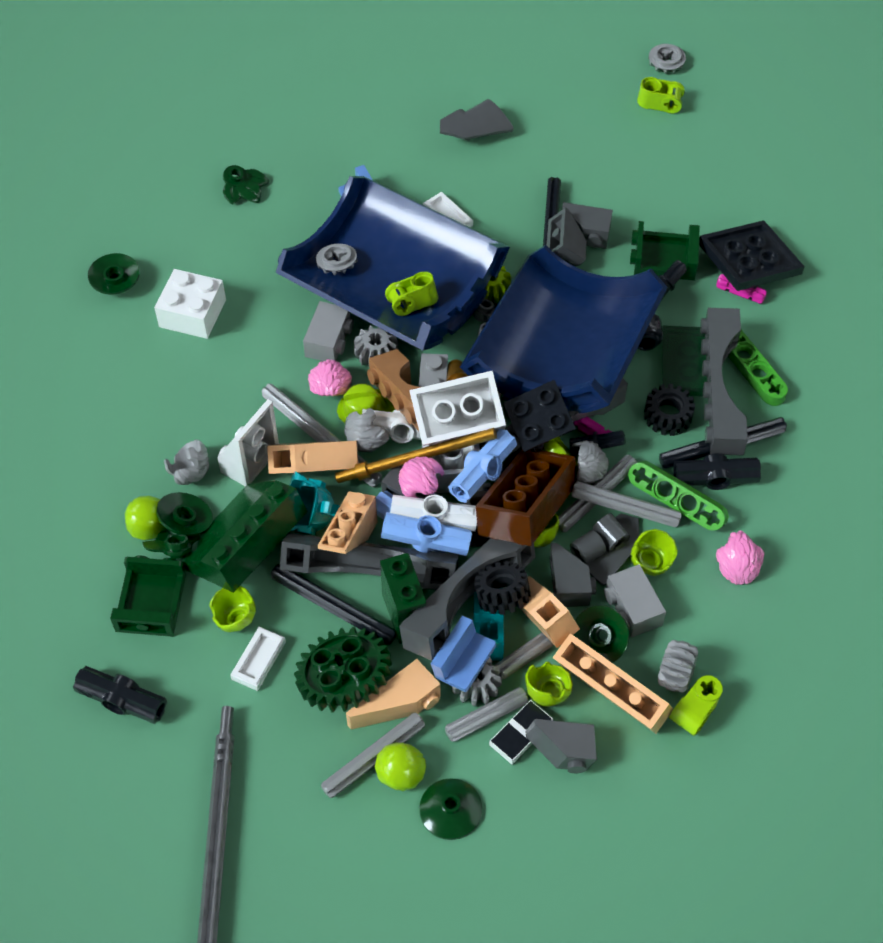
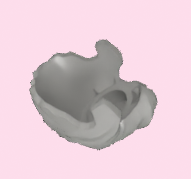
M371 408L367 409L364 414H358L355 411L346 417L344 433L347 441L357 440V449L360 452L375 451L389 440V432L385 428L373 425L376 415Z
M194 440L184 445L175 455L174 464H171L168 459L164 460L165 469L174 476L175 483L189 485L192 482L200 481L207 473L209 457L207 448L200 440Z
M586 440L573 443V447H580L576 482L594 485L596 481H599L606 475L609 460L605 452L593 441Z

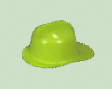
M357 384L349 388L337 407L339 419L344 423L350 413L356 411L358 414H362V409L371 408L376 411L386 412L396 410L387 397L384 398L379 389H374L367 384Z

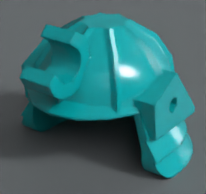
M295 471L289 486L297 489L308 512L291 531L295 530V533L315 536L316 531L324 528L331 521L332 516H335L340 505L334 504L331 493L325 488V482L311 478L306 479Z

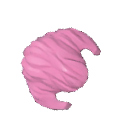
M331 359L321 361L308 374L310 391L320 396L334 397L343 395L351 387L352 376L338 361L336 362Z
M426 456L412 458L405 462L399 473V484L402 493L407 497L418 498L416 493L430 495L437 492L439 484L436 474L440 473L441 477L444 475V470L440 463Z
M739 530L737 533H730L728 542L725 546L717 549L716 552L721 574L736 585L749 584L759 575L765 555L764 550L756 545L742 530Z

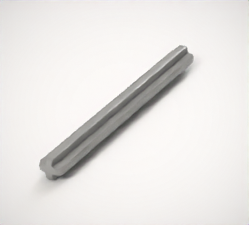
M269 383L266 387H263L261 391L262 396L266 400H271L274 407L315 441H341L273 384ZM358 455V463L365 462V460ZM380 472L374 473L370 478L363 479V481L371 487H376L382 481V474Z

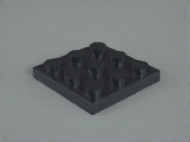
M764 220L699 237V246L737 291L803 274L805 266Z

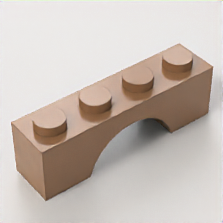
M398 349L369 358L370 369L367 370V375L370 383L375 385L380 390L384 398L387 397L394 408L405 416L407 422L419 431L409 390L421 387L410 385V361Z

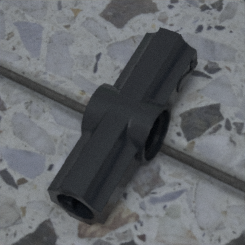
M715 453L706 456L703 460L674 461L673 476L689 486L706 485L711 490H722L735 483H757L761 479V464L757 457L727 459L724 454Z
M88 666L78 671L73 685L75 692L101 702L111 712L119 715L128 713L153 724L161 720L167 704L165 697L140 688L135 681L126 676L117 674L113 677Z

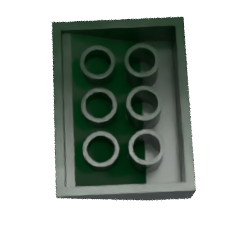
M277 480L247 484L212 521L209 529L199 535V540L192 544V550L185 557L176 560L182 561L184 570L234 593L308 510L297 489Z

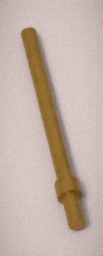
M490 428L372 463L365 461L355 464L354 468L335 473L337 483L357 478L359 480L367 479L374 473L402 466L412 458L434 457L497 439V434L494 428Z

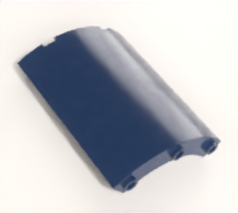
M349 176L344 192L328 219L308 239L296 246L282 250L278 258L276 273L423 351L441 344L443 336L447 333L453 335L472 316L488 293L485 287L491 277L496 278L510 247L369 178ZM346 244L355 249L357 262L354 263L353 269H346L345 273L337 272L334 275L332 272L325 274L323 269H318L316 256L322 248L328 245ZM419 272L431 273L438 293V301L431 306L421 308L405 316L395 314L392 309V303L385 296L386 288L394 282H399Z
M544 245L527 256L460 368L468 376L493 371L497 391L503 394L502 399L506 401L555 380L568 411H578L581 414L599 410L610 405L668 287L652 269L625 277H608L586 272L567 263L547 245Z

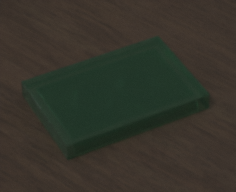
M663 325L662 384L665 385V388H668L669 384H673L674 389H677L678 385L682 386V392L687 389L690 392L689 396H703L704 382H707V376H702L703 360H706V355H701L702 339H705V334L700 333V327Z

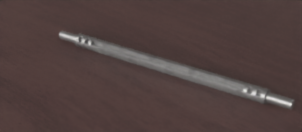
M223 706L221 709L220 731L216 735L197 943H217L234 749V736L232 735L234 708L231 706Z

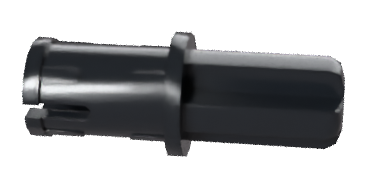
M679 260L674 261L663 275L658 276L668 287L664 296L669 291L675 289L676 282L687 270L686 265Z
M622 430L599 435L595 431L592 435L570 438L569 440L573 456L578 455L580 447H573V443L581 441H593L601 449L626 444L625 434Z

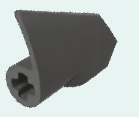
M486 99L466 112L463 109L456 110L440 120V134L467 141L473 138L513 132L511 122L490 99Z
M611 513L607 514L596 522L592 530L570 543L571 553L589 566L590 576L595 577L596 581L602 586L607 584L608 576L617 573L631 556V549L639 537V518L622 513L616 517Z

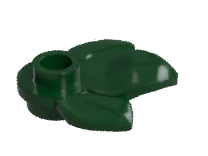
M237 165L227 167L223 173V180L226 183L223 188V195L230 204H235L240 197L254 203H260V187L269 184L265 174L256 169L245 170Z
M162 531L158 534L156 540L142 543L143 547L148 551L162 552L173 559L185 557L192 550V544L199 540V535H172Z

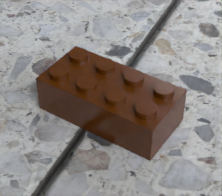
M521 449L476 505L478 535L495 540L509 541L519 545L532 546L572 492L576 482L575 456L547 451L534 452L533 449L524 452Z

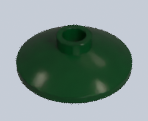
M121 253L107 254L98 258L88 270V280L92 288L108 295L120 294L131 289L138 281L140 275L137 262L132 257Z
M177 492L168 494L161 498L156 508V514L160 523L166 529L176 534L186 536L203 534L209 529L213 521L210 507L199 497L188 493Z
M593 606L585 609L578 615L575 621L580 630L574 636L611 663L620 659L625 653L630 639L629 628L624 617L618 611L608 606ZM601 630H605L608 634L605 641L600 639L599 634Z
M450 778L437 781L427 788L421 798V820L426 829L436 837L446 840L461 839L472 833L481 820L482 802L480 796L470 784L462 780ZM448 801H454L457 806L449 809L445 804Z

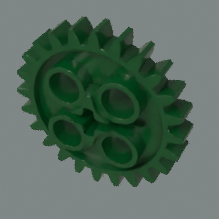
M352 627L349 633H345L344 629L340 628L338 635H334L329 631L328 639L326 640L318 637L319 644L317 646L309 644L308 647L311 652L301 653L303 661L296 662L298 671L294 672L297 680L295 684L303 700H308L311 707L317 704L319 710L323 711L328 706L331 713H334L337 706H341L343 712H345L348 704L352 703L355 708H358V700L363 699L369 702L368 694H379L377 685L387 684L384 677L391 675L389 667L392 666V661L383 638H377L374 631L368 635L366 628L357 633L355 627Z

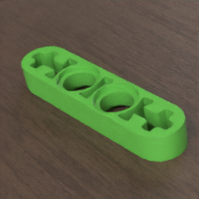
M741 330L737 347L728 357L765 403L771 406L781 405L784 403L788 392L786 383ZM739 351H746L751 357L747 359L741 358L737 353ZM756 369L762 370L766 373V376L757 377L752 371Z
M640 461L629 469V480L634 486L672 509L680 511L681 514L704 528L717 530L727 523L729 518L728 511L722 504L648 461ZM644 468L646 476L652 479L657 475L658 478L655 481L649 478L640 480V473L637 470ZM662 481L671 483L673 491L670 496L661 493L659 486ZM686 495H691L696 499L697 506L694 510H689L684 506L683 500ZM704 503L707 506L703 510L707 511L708 513L717 511V518L720 519V521L717 520L716 522L712 523L710 521L712 518L711 515H709L706 512H703L702 514H700V516L698 515V512L701 511V509L704 506Z

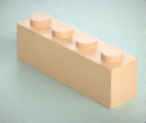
M571 633L553 656V659L655 734H657L673 711L669 703Z

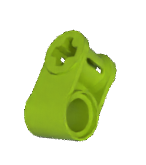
M646 77L641 81L637 103L645 109L677 113L682 108L681 97L684 95L685 88L676 81Z
M419 272L409 278L394 282L385 291L387 300L392 303V309L398 316H405L421 308L431 306L439 298L433 275L429 272Z
M709 675L699 678L686 696L675 706L669 719L691 735L696 736L718 704L723 692L721 682L716 677Z

